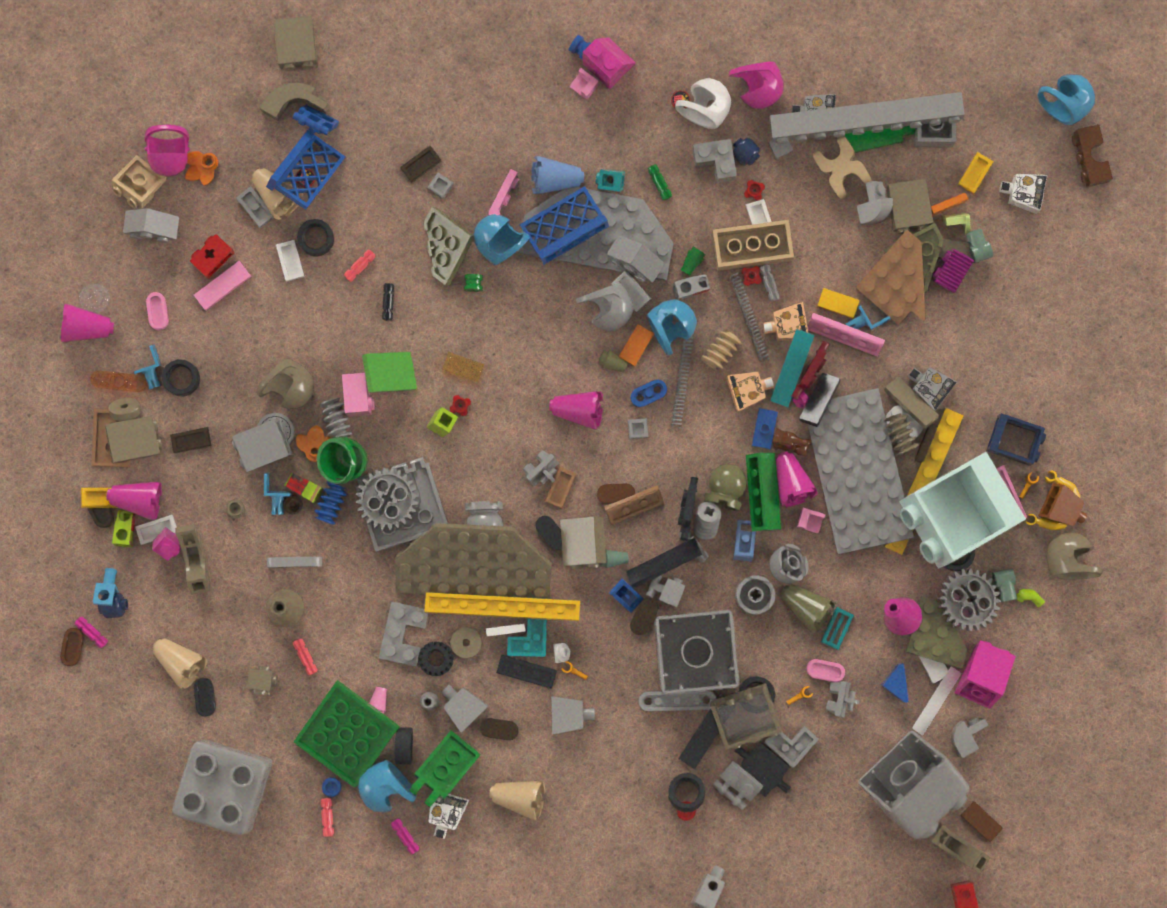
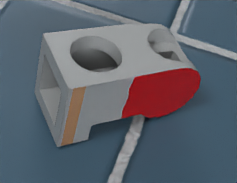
M706 274L676 281L672 284L676 300H683L711 290Z

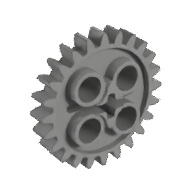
M383 468L380 474L376 469V476L369 473V481L362 479L365 486H358L362 490V493H356V496L361 497L360 500L356 501V504H362L358 511H364L361 517H368L367 524L373 521L374 528L380 524L381 530H384L385 525H388L389 530H391L392 525L395 524L396 528L399 529V522L406 525L405 518L412 519L409 513H416L412 506L418 505V502L413 501V499L419 497L417 494H413L417 487H410L413 480L407 482L408 475L406 474L401 477V470L394 474L393 468L390 469L389 473ZM379 482H386L388 485L387 490L379 491L377 489ZM394 483L395 488L390 496V499L393 501L387 502L383 514L380 515V509L384 504L382 497L388 495L390 487ZM396 490H404L406 493L405 497L397 499L394 495ZM370 500H379L380 506L377 509L370 508ZM395 507L398 513L396 516L390 517L386 513L387 509Z
M970 568L967 572L962 569L959 571V574L957 572L952 573L953 577L948 576L946 578L948 583L943 582L941 584L945 589L938 591L943 595L938 598L939 601H943V604L938 607L945 609L941 615L949 616L946 622L953 620L952 627L959 624V630H963L965 626L967 632L972 631V628L975 631H978L980 627L982 629L986 628V623L991 624L993 622L991 618L997 617L994 611L1000 610L996 606L997 603L1001 602V600L996 599L1000 592H994L997 585L991 586L990 583L993 579L986 580V573L979 576V570L973 573ZM970 583H973L976 586L975 592H973L970 589ZM954 591L959 593V601L953 597ZM971 597L972 601L968 603L967 599ZM979 600L985 602V609L979 606ZM963 608L969 611L968 618L963 615Z

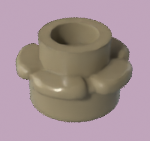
M231 500L227 504L226 512L233 518H239L241 514H244L245 506H243L241 500Z

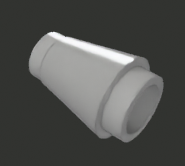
M426 692L421 696L420 706L425 711H433L438 707L439 699L435 693ZM426 698L431 699V701H432L431 705H428V706H427V705L425 704V702H426L425 699H426Z

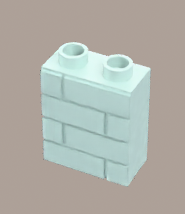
M987 452L899 501L903 507L900 510L903 523L909 529L917 531L922 540L920 551L923 557L929 563H935L938 569L957 560L1026 519Z

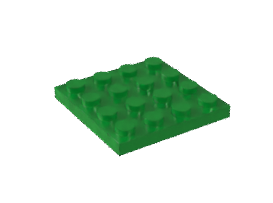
M337 680L293 742L352 787L356 788L360 777L374 764L400 726Z

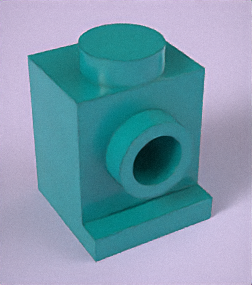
M601 169L596 174L598 189L623 191L626 171ZM609 176L614 178L613 183L608 182Z

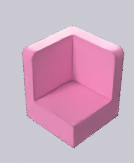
M580 68L578 76L571 83L570 88L588 100L599 86V81Z
M802 508L796 527L819 533L822 520L826 514Z

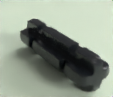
M385 283L383 288L385 294H383L382 309L384 311L382 312V319L390 321L393 319L394 295L392 292H394V284Z

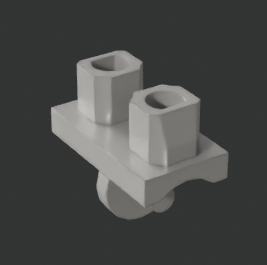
M542 450L536 457L540 462L536 468L531 463L523 468L527 475L526 478L534 487L540 481L544 484L548 479L553 483L555 479L552 476L557 472L555 467L559 464L552 454L549 455Z
M841 681V683H831L830 693L838 694L837 702L828 700L827 711L835 713V716L845 717L846 706L847 710L852 711L853 704H859V700H854L856 692L850 691L849 694L851 683Z

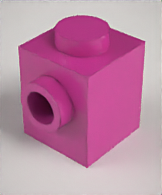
M166 527L153 540V551L167 561L172 556L176 557L181 550L176 534Z

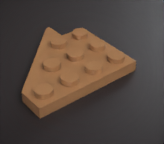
M908 230L903 233L856 286L859 291L898 325L911 311L921 320H926L922 242Z

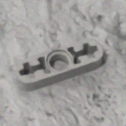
M272 557L266 558L267 568L323 567V558Z

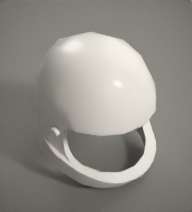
M712 78L699 80L691 86L694 102L678 100L676 102L675 109L683 117L709 129H715L722 124L731 107V97L727 88L720 81ZM709 100H714L713 104L707 107Z

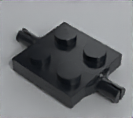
M697 477L690 478L688 490L684 489L681 500V510L677 525L681 526L680 532L682 533L680 539L683 541H688L689 531L691 530L690 523L697 492Z
M760 741L749 752L742 747L735 749L734 752L743 758L740 767L763 785L759 791L762 795L766 797L777 786L785 793L788 792L791 786L782 780L784 774L790 768L786 762Z

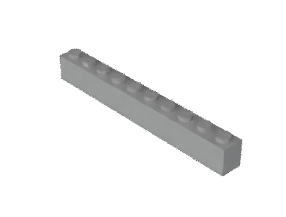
M962 92L770 115L772 142L785 144L788 143V140L803 142L807 138L813 137L816 140H820L829 135H834V137H843L846 133L861 135L864 134V131L871 130L873 133H878L887 128H891V130H900L904 126L918 128L922 124L936 126L946 121L952 124L960 122L965 114Z

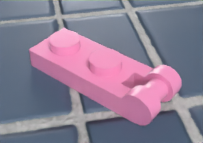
M510 169L489 210V215H500L502 206H507L511 198L508 194L512 188H516L519 182L517 178L518 172Z

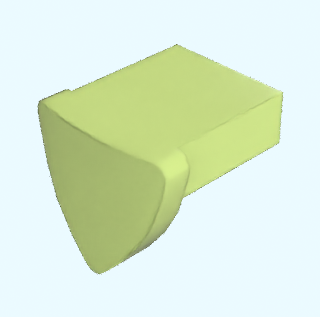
M968 213L942 215L945 225L963 224L964 235L970 232V215Z

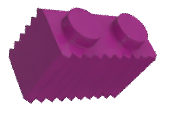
M952 248L951 251L947 250L945 252L941 268L937 267L932 277H934L933 282L955 293L974 260Z

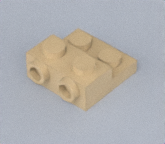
M136 155L112 179L111 187L115 195L118 197L124 196L128 199L127 202L131 207L142 209L154 197V193L166 182V177L153 172L149 164Z

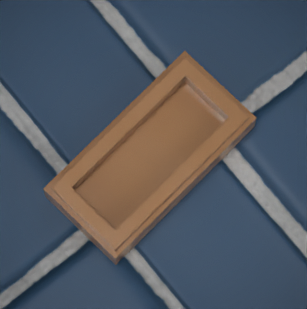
M559 467L554 478L555 481L552 483L544 502L562 509L577 474Z

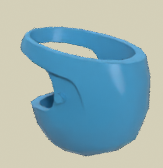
M1067 74L1061 76L1057 83L1058 91L1054 88L1043 86L1037 94L1038 101L1051 117L1065 125H1073L1090 113L1095 105L1093 87L1082 75ZM1043 92L1053 95L1057 100L1048 102Z
M491 214L481 219L475 227L473 241L478 251L493 265H498L512 256L530 238L526 232H516L509 225L510 219L497 214Z
M680 300L664 301L646 315L658 343L667 356L673 354L670 346L673 340L678 337L688 340L694 334L697 326L695 313L686 303ZM673 316L678 319L676 324L672 322Z
M388 760L370 767L359 779L358 790L360 798L374 812H388L392 810L388 797L391 794H400L410 802H414L417 798V794L414 795L409 791L412 784Z

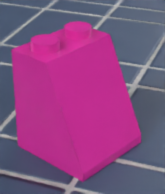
M609 37L595 39L583 51V65L609 90L636 64Z
M980 640L972 651L955 694L990 709L1004 694L1016 656L1010 654L1007 650L993 646L987 641Z

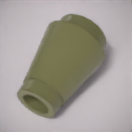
M603 350L598 361L601 368L622 373L625 371L628 363L610 350L608 352Z

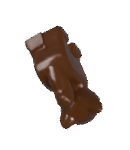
M777 428L772 443L775 450L794 451L797 455L807 456L811 440L799 438L792 432Z

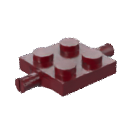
M822 341L821 346L816 350L817 354L791 395L793 399L798 400L801 393L806 388L810 389L817 378L814 375L815 372L819 373L827 361L824 357L827 348L830 346L828 342Z

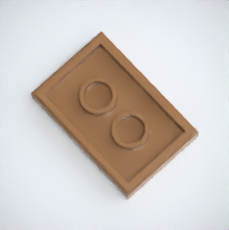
M94 409L91 466L131 468V460L112 464L105 425L121 421L112 419L109 409Z

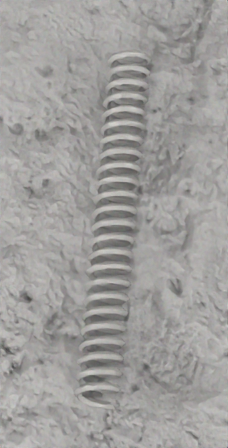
M737 272L733 275L731 274L730 279H732V286H735L733 289L735 290V293H737V300H740L738 303L741 304L740 307L742 308L741 311H743L742 314H744V318H746V325H749L747 328L750 329L749 332H752L751 330L757 328L758 325L752 328L751 326L757 324V322L748 324L756 320V318L749 321L748 319L754 317L755 315H751L748 318L746 317L747 315L753 313V311L747 314L745 312L751 310L752 308H749L744 311V308L750 306L751 304L742 306L748 303L749 300L742 303V301L748 299V297L740 299L741 297L747 294L745 293L741 296L739 295L745 292L746 290H742L739 293L737 292L738 290L744 288V286L736 288L742 285L743 283L734 285L742 281V279L734 281L735 279L740 278L741 276L732 278L733 276L739 274V272ZM756 329L755 331L750 333V335L752 336L751 339H753V343H755V350H758L757 348L765 345V343H762L759 346L757 345L763 342L764 340L755 342L756 340L762 338V336H759L756 339L754 338L760 335L761 333H757L753 336V333L759 331L760 329ZM763 347L756 352L758 354L757 357H760V361L763 360L762 358L769 355L765 354L762 357L760 356L767 352V350L763 351L762 353L760 352L761 350L766 349V347Z
M684 339L683 341V348L681 349L683 352H681V363L679 364L681 367H679V378L677 379L679 382H677L678 386H676L677 390H675L677 392L675 394L677 397L674 398L676 401H674L675 405L673 406L675 408L673 409V411L684 410V408L676 407L685 406L684 404H678L677 402L685 401L678 400L677 398H686L684 396L678 397V395H686V393H680L678 391H687L686 389H680L679 387L687 386L680 385L679 383H688L686 381H680L688 380V378H682L681 376H689L688 374L681 373L689 372V370H682L681 368H690L688 366H682L690 365V363H684L683 361H691L690 359H684L683 357L692 356L684 355L683 353H692L684 350H692V348H686L685 346H693V344H686L685 342H694L693 340ZM673 412L672 414L674 416H672L673 420L671 421L673 423L671 424V426L682 425V423L674 422L682 421V419H676L674 417H683L682 415L675 414H683V412Z

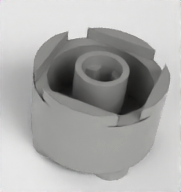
M754 575L743 579L735 590L737 606L747 614H762L772 607L775 600V590L772 584L762 576ZM757 590V594L760 595V597L756 598L754 601L753 597L750 596V593Z

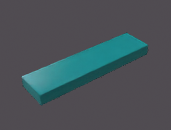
M796 329L770 401L789 407L792 399L791 395L796 388L815 335Z

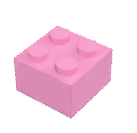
M365 373L343 374L345 414L348 417L372 415L371 410H375L374 399H372V396L370 397Z

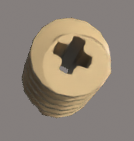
M726 329V332H720L721 338L716 337V344L710 345L712 350H706L707 356L702 355L701 360L714 371H717L716 368L723 369L720 362H728L725 358L726 355L733 356L730 350L737 351L735 343L742 344L733 333Z

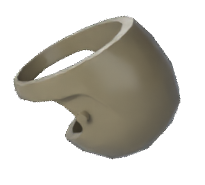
M287 358L268 373L258 386L256 393L259 397L269 393L279 394L284 399L280 407L298 409L304 406L312 397L315 384L314 378L305 367Z
M1073 532L1062 534L1053 539L1047 547L1046 555L1048 569L1052 577L1069 580L1100 577L1103 573L1102 568L1080 565L1077 562L1079 556L1089 553L1094 549L1091 541L1084 535Z

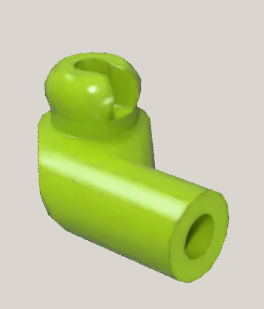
M1021 589L1016 594L1017 601L1021 603L1024 600H1031L1038 608L1045 603L1043 598L1033 589Z

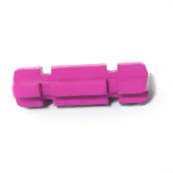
M79 617L74 624L79 629H82V632L89 639L95 641L99 648H103L108 640L104 636H100L101 633L91 624L87 623L88 621L84 617Z
M398 818L391 823V827L394 831H397L396 834L404 846L408 847L407 850L412 855L419 850L416 842H413L414 839L406 827L402 826L403 823Z

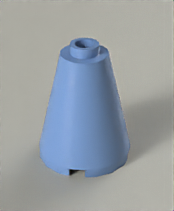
M541 156L534 157L537 162L532 163L531 182L534 181L535 188H532L533 194L579 187L584 182V172L581 171L580 167Z

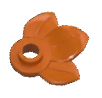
M199 151L188 153L187 163L191 166L186 172L185 179L189 181L200 180L204 186L212 182L214 170L219 164L218 158L212 153L202 154ZM207 160H212L210 166L206 165Z
M315 425L308 431L307 436L298 434L296 436V444L298 449L305 453L309 461L317 462V454H312L311 452L318 450L323 442L332 437H325L321 427Z

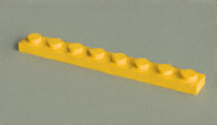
M945 408L925 460L920 464L907 496L936 480L964 415ZM909 539L885 544L884 548L903 555Z
M426 593L424 612L579 621L581 602L574 600Z

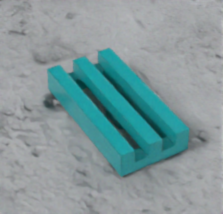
M836 607L821 639V643L839 650L854 615ZM838 613H841V616L834 629V632L830 640L827 641L826 639L835 622V619ZM846 615L848 616L847 622L842 630V633L838 639L837 644H833V641Z

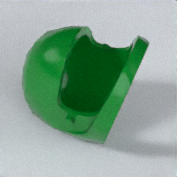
M333 437L323 442L318 449V469L327 481L334 484H345L348 481L359 478L367 468L368 457L365 449L351 438Z

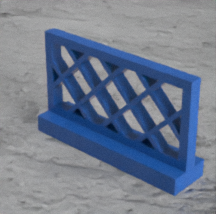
M310 127L270 177L266 185L271 191L275 188L305 210L346 157L314 135L315 132ZM316 143L319 145L322 151L313 152L312 144ZM327 155H333L339 160L329 163ZM310 156L312 164H303L302 157ZM315 156H323L325 163L316 164ZM326 167L328 174L319 175L318 168ZM314 168L315 176H307L305 169ZM301 169L302 177H294L292 170ZM317 180L318 188H310L308 181ZM295 181H304L306 188L297 189ZM283 182H291L293 189L287 190L281 184ZM298 193H307L308 201L304 202L300 199Z
M585 186L519 224L523 232L529 235V242L543 265L609 227L608 220L602 214ZM583 193L587 197L586 205L576 203L577 197ZM565 204L570 205V213H560L561 206ZM574 206L584 208L582 217L572 215ZM587 209L594 210L598 214L594 219L585 218ZM548 214L555 215L553 224L543 222L544 216ZM558 216L568 218L566 227L556 225ZM571 219L581 221L580 227L577 229L569 228ZM531 224L539 225L536 234L528 232L526 227ZM542 226L552 228L550 236L539 235ZM554 230H564L563 237L560 239L553 238ZM538 238L548 240L547 246L541 250L537 246Z

